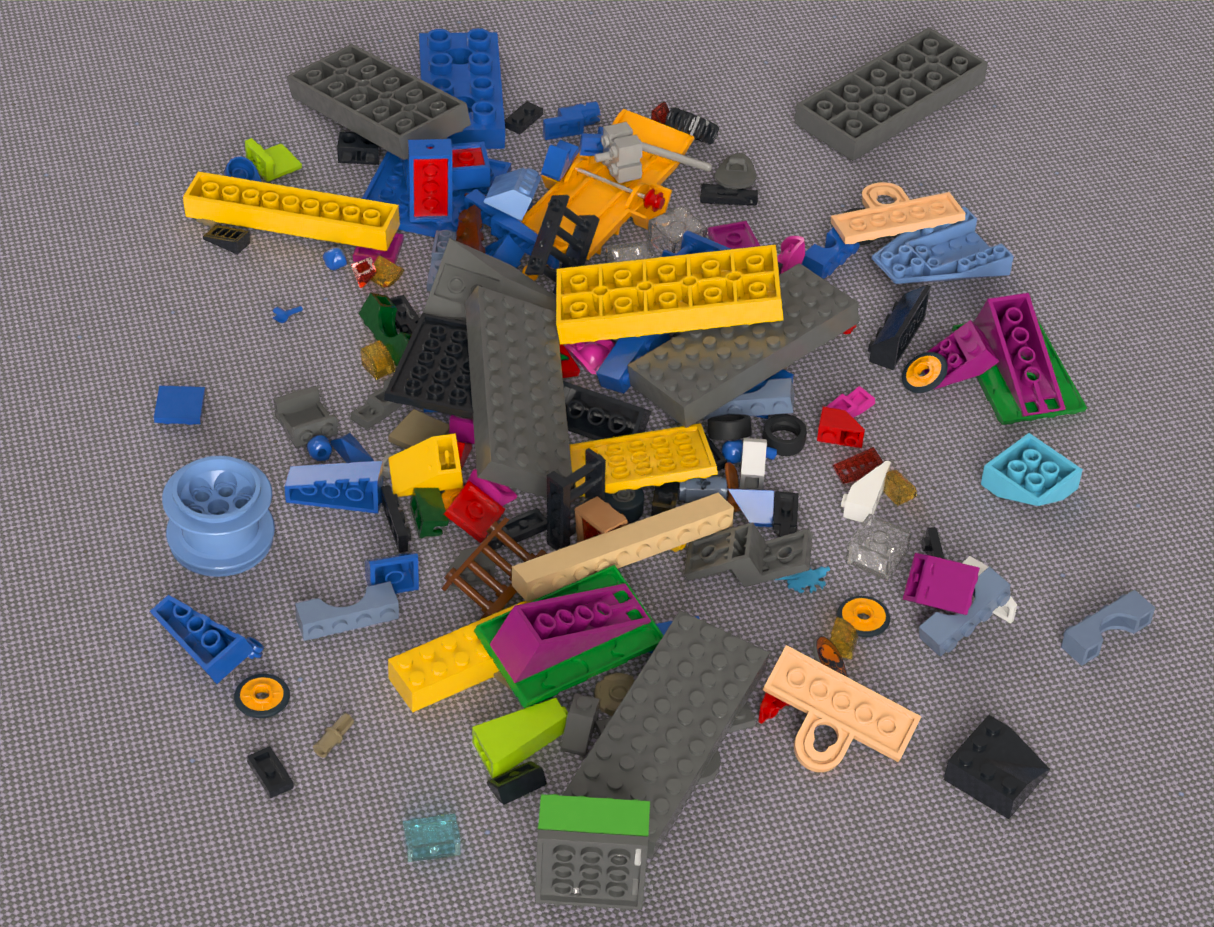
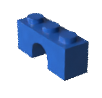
M833 227L826 235L825 248L816 244L812 245L805 251L802 265L824 279L828 275L830 276L839 265H843L848 257L855 254L860 244L858 242L855 244H845Z

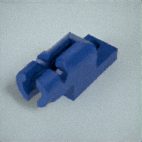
M593 101L586 102V105L580 103L575 106L558 108L557 117L543 119L544 139L550 140L584 133V126L600 122V118L597 117L601 115L598 103Z

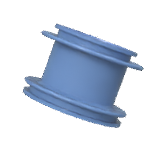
M229 456L201 458L176 471L167 481L162 494L163 508L169 517L166 538L174 558L183 567L192 572L215 577L239 574L261 562L272 546L275 532L274 519L268 509L272 501V487L267 476L255 465Z

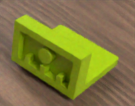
M253 138L245 140L246 158L253 162L258 173L266 182L302 168V163L283 144H278L264 150Z

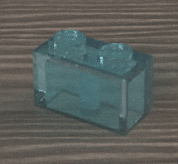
M440 814L433 817L413 818L403 821V839L408 862L460 855V834L455 814Z

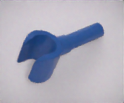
M298 306L285 311L280 307H275L273 312L277 315L272 319L285 323L289 316L303 311V308Z

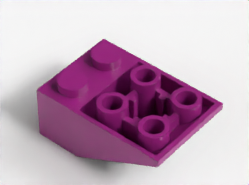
M971 320L927 351L942 355L948 365L944 380L934 390L982 375L999 362L984 332ZM930 369L923 370L925 375L928 374Z
M915 553L902 600L967 615L972 604V595L978 581L980 568Z

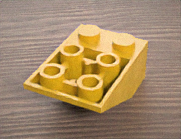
M456 433L431 437L388 458L393 494H397L398 497L412 495L414 488H439L442 491L463 487Z

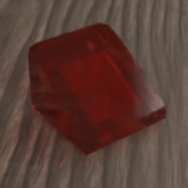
M663 101L652 110L651 120L665 125L666 116L669 113L666 102Z
M371 257L351 265L360 288L364 287L377 273Z

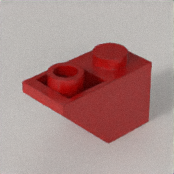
M823 407L817 441L862 449L865 429L846 410Z

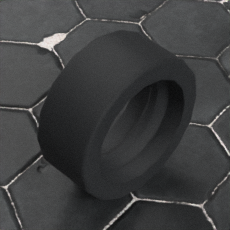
M720 415L707 420L708 436L710 439L735 440L749 437L752 434L751 417L748 415Z
M778 414L766 421L762 439L767 440V447L777 450V455L792 456L798 454L804 448L807 435L806 425L796 416ZM785 430L792 432L797 437L791 440H783L777 438L772 433Z

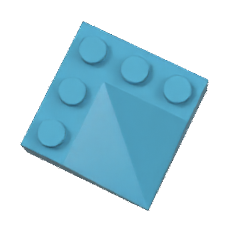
M1028 433L984 466L981 485L997 497L1040 506L1064 500L1079 487L1083 469Z

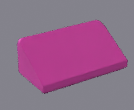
M473 469L468 481L476 485L501 506L517 498L516 493L508 486L478 478L477 469Z

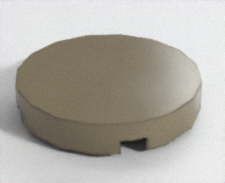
M614 673L608 674L603 680L598 681L595 686L594 698L600 699L599 709L613 716L633 685L634 677L629 674Z

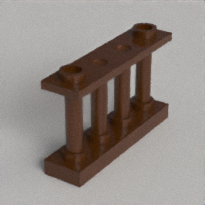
M506 517L500 523L495 521L486 531L489 536L457 570L453 567L444 577L447 582L441 588L443 591H446L452 583L455 584L482 608L481 611L484 614L479 620L500 612L517 592L513 588L512 583L509 586L500 584L474 561L482 552L502 569L512 582V565L488 545L494 537H497L524 562L547 554L543 549L536 556L533 553L529 554L504 532L502 528L509 521ZM466 568H469L496 592L495 595L498 599L495 602L485 599L460 577Z

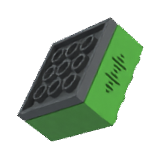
M541 794L537 835L535 903L642 910L648 851L650 801Z

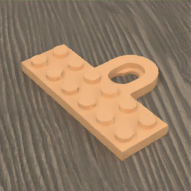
M886 182L874 183L863 189L862 203L866 209L831 216V224L845 244H855L860 241L875 240L880 237L895 236L899 233L914 232L919 229L934 228L938 225L954 224L965 220L964 210L950 192L910 200L901 187ZM879 195H887L893 198L895 202L882 204L877 199Z
M787 645L763 688V691L807 714L795 737L794 752L798 761L805 768L814 772H827L834 769L843 759L852 739L899 762L921 719V716ZM819 725H828L837 734L836 743L829 746L824 752H818L813 747L815 740L814 730Z

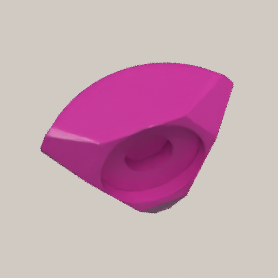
M789 236L782 242L781 254L777 257L778 262L783 264L781 274L799 263L802 264L805 256L804 237Z
M611 339L595 342L566 344L565 348L587 372L596 374L616 343Z

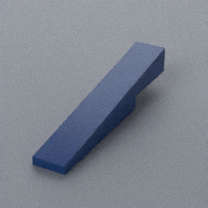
M477 189L464 197L465 209L473 205L480 208L482 223L491 227V235L498 239L509 235L524 253L531 256L538 236L537 233L518 219L484 203L486 196ZM549 255L546 265L557 269L559 268V260Z

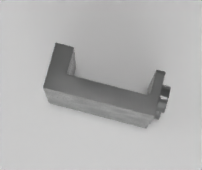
M316 385L273 398L275 417L295 448L307 444L310 439L318 435L327 438L338 434L337 417L334 414L329 415L320 402L319 389Z

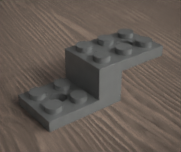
M753 522L716 532L688 543L684 575L690 581L732 569L745 588L810 570L813 535L807 529L765 541Z

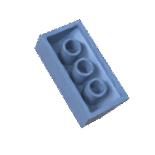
M520 168L496 176L484 203L522 221L542 177L531 168Z

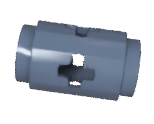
M711 475L708 478H693L680 482L678 500L690 503L715 493H719L726 500V478Z

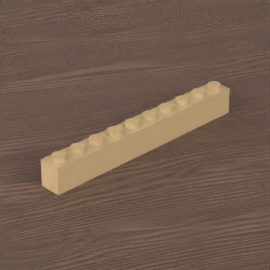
M719 493L712 494L512 566V586L526 602L534 600L612 565H615L618 569L733 526L734 507Z

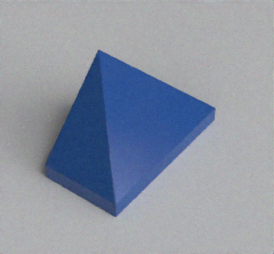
M351 433L330 441L332 447L346 463L374 461Z

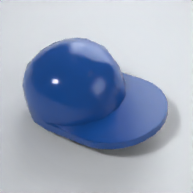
M242 156L234 157L225 166L224 176L262 182L255 165L248 158Z

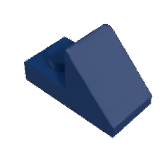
M598 127L597 134H581L580 156H594L595 154L603 153L604 147L601 142L603 127Z
M562 140L556 146L550 145L541 175L560 182L579 153V147Z

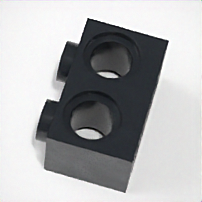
M339 132L337 145L338 163L379 165L380 146L355 132Z

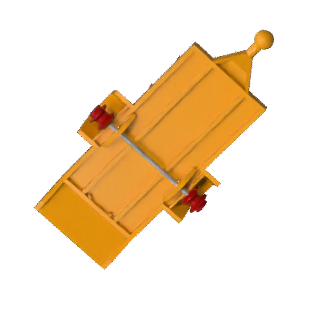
M623 109L617 115L612 124L627 122L633 130V135H637L641 142L682 155L686 154L695 139L694 136L626 109ZM642 151V158H640L642 178L618 183L614 176L610 175L609 169L606 165H603L602 161L596 162L594 156H580L578 153L560 182L541 175L545 188L550 190L524 215L523 220L519 221L538 234L551 196L568 195L570 197L566 206L578 216L595 215L600 219L586 258L589 260L595 253L601 254L602 246L613 234L619 235L620 227L630 216L637 226L647 230H651L665 215L672 193L671 189L663 187L661 184L680 163ZM563 216L560 227L573 235L576 224ZM556 235L553 246L566 255L569 243ZM525 266V267L523 268V270H522V273H523V274H525V270H526V267H527V266ZM539 275L526 276L535 281Z

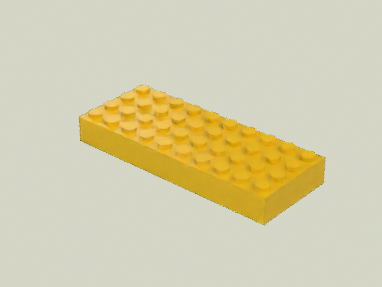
M776 245L557 269L556 325L560 345L783 320Z

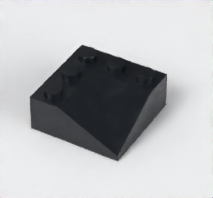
M988 715L948 760L944 780L1007 819H1010L1049 773L1050 768L1011 727Z

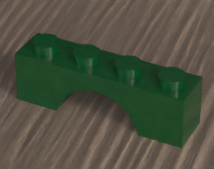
M370 293L358 314L363 319L364 324L372 331L374 338L384 347V351L393 359L395 366H398L412 334L397 333L395 327L397 308L388 296Z

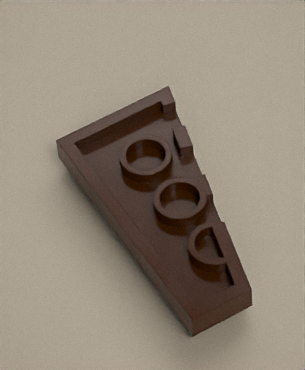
M473 205L459 214L456 241L486 254L485 247L482 246L484 235L480 232L482 228L481 210Z

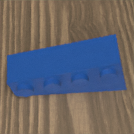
M669 333L619 338L596 372L601 387L624 394L631 387L627 365L671 340Z
M383 461L290 466L285 483L286 503L379 514L381 487L383 486Z
M167 595L150 610V613L216 684L254 651L243 636L230 631L222 624L212 621L208 616L196 612L190 606L170 595Z

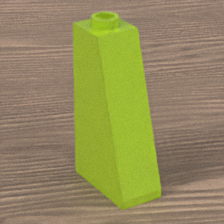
M557 698L473 726L472 743L491 777L494 778L511 770L564 734L568 711L565 706L561 707Z

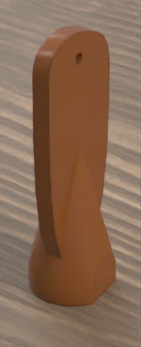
M731 462L725 463L727 488L739 489L737 470ZM728 490L726 501L734 507V512L740 511V507Z

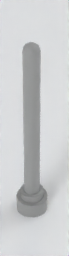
M642 142V151L701 170L711 171L712 169L710 163Z

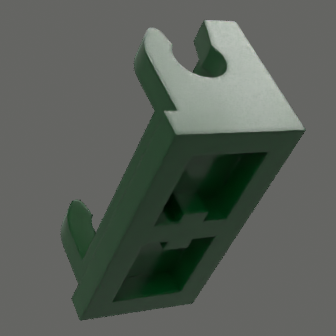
M414 488L410 508L419 538L442 535V529L434 530V528L437 526H448L449 520L443 515L446 510L439 488Z

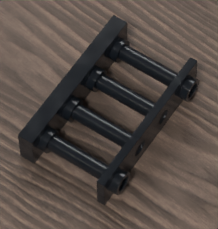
M568 195L551 196L525 270L526 275L544 274L556 282L553 290L555 295L557 273L546 266L549 255H552L562 263L561 268L584 266L600 220L595 215L578 216L566 207L570 198ZM563 216L576 224L573 235L560 227ZM556 235L569 243L566 255L553 246Z
M590 448L586 449L585 465L572 474L562 477L555 471H552L547 475V544L556 551L570 546V537L577 533L576 522L570 525V520L575 517V508L597 496L605 502L606 460ZM585 477L583 484L570 491L572 484ZM585 494L583 501L570 508L571 502Z

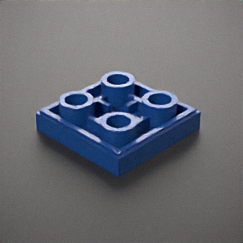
M159 386L154 423L201 424L205 387Z

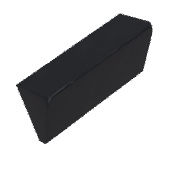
M532 761L487 781L488 787L503 805L547 784L543 768Z

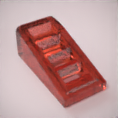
M872 447L832 466L842 484L860 480L884 462L876 449ZM847 469L849 474L845 475L842 470Z

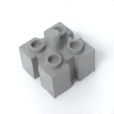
M627 122L604 126L603 135L601 136L602 146L604 147L603 153L595 154V161H602L603 165H606L609 169L610 175L614 176L618 183L641 179L642 164L640 158H642L643 143L637 135H633V130Z

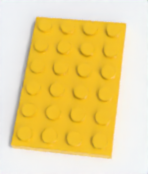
M701 423L693 424L687 428L684 426L569 445L572 473L585 465L586 449L588 448L600 454L606 460L605 493L609 494L620 490H637L644 486H661L669 482H685L688 479L708 478L711 475H717V466ZM585 477L574 483L575 488L585 482Z

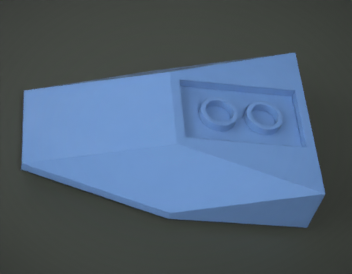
M963 207L965 220L954 224L938 225L934 228L919 229L914 232H904L873 254L872 260L895 284L1010 275L1014 256L1002 243L989 247L975 232L977 218L966 207Z

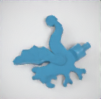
M821 566L813 571L810 568L808 571L775 580H788V589L792 588L799 593L804 592L801 588L805 589L806 586H810L809 592L812 593V591L816 592L817 590L814 585H819L821 589L826 586L825 581H819L818 579L826 576V572L830 571L829 566L825 568Z

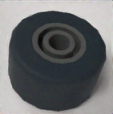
M640 488L637 490H620L612 494L605 493V502L609 503L617 512L623 514L628 524L634 523L643 514L644 491Z

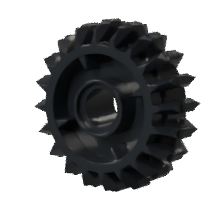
M676 107L671 108L666 116V126L694 136L695 140L713 144L718 136L719 127L716 124Z

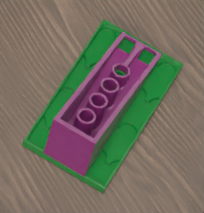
M1029 293L987 299L973 323L984 332L999 362L982 375L976 377L1001 425L1034 421L1041 418H1054L1059 415H1071L1086 411L1087 407L1036 317ZM964 324L953 325L952 331H956Z
M615 565L529 603L515 605L511 611L481 623L474 629L476 636L481 640L480 642L491 659H493L502 676L506 679L515 696L518 697L523 708L558 695L559 692L583 683L593 676L655 650L664 636Z

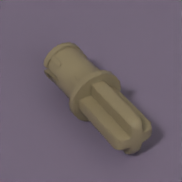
M345 713L332 727H327L322 738L314 744V752L318 756L325 758L337 743L342 742V736L354 724V719Z

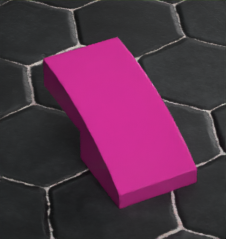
M859 386L847 396L841 394L826 407L846 410L854 418L875 404V398Z

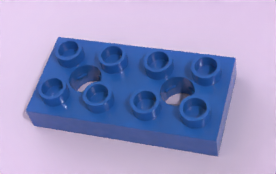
M481 28L472 29L468 33H450L444 29H434L429 33H419L420 79L467 103L471 125L464 128L463 131L447 137V139H451V144L484 141L486 149H505V120L498 33L489 32Z

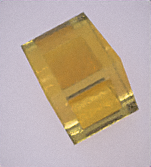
M378 255L366 278L386 288L393 285L401 277L404 269Z
M380 340L361 348L362 366L376 380L395 372L392 357Z
M897 470L886 473L883 492L897 506L916 497V487Z
M836 617L830 641L836 646L841 657L852 660L858 640L857 631L848 621Z

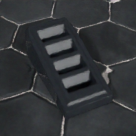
M215 225L203 236V240L238 255L250 244V234L246 230Z

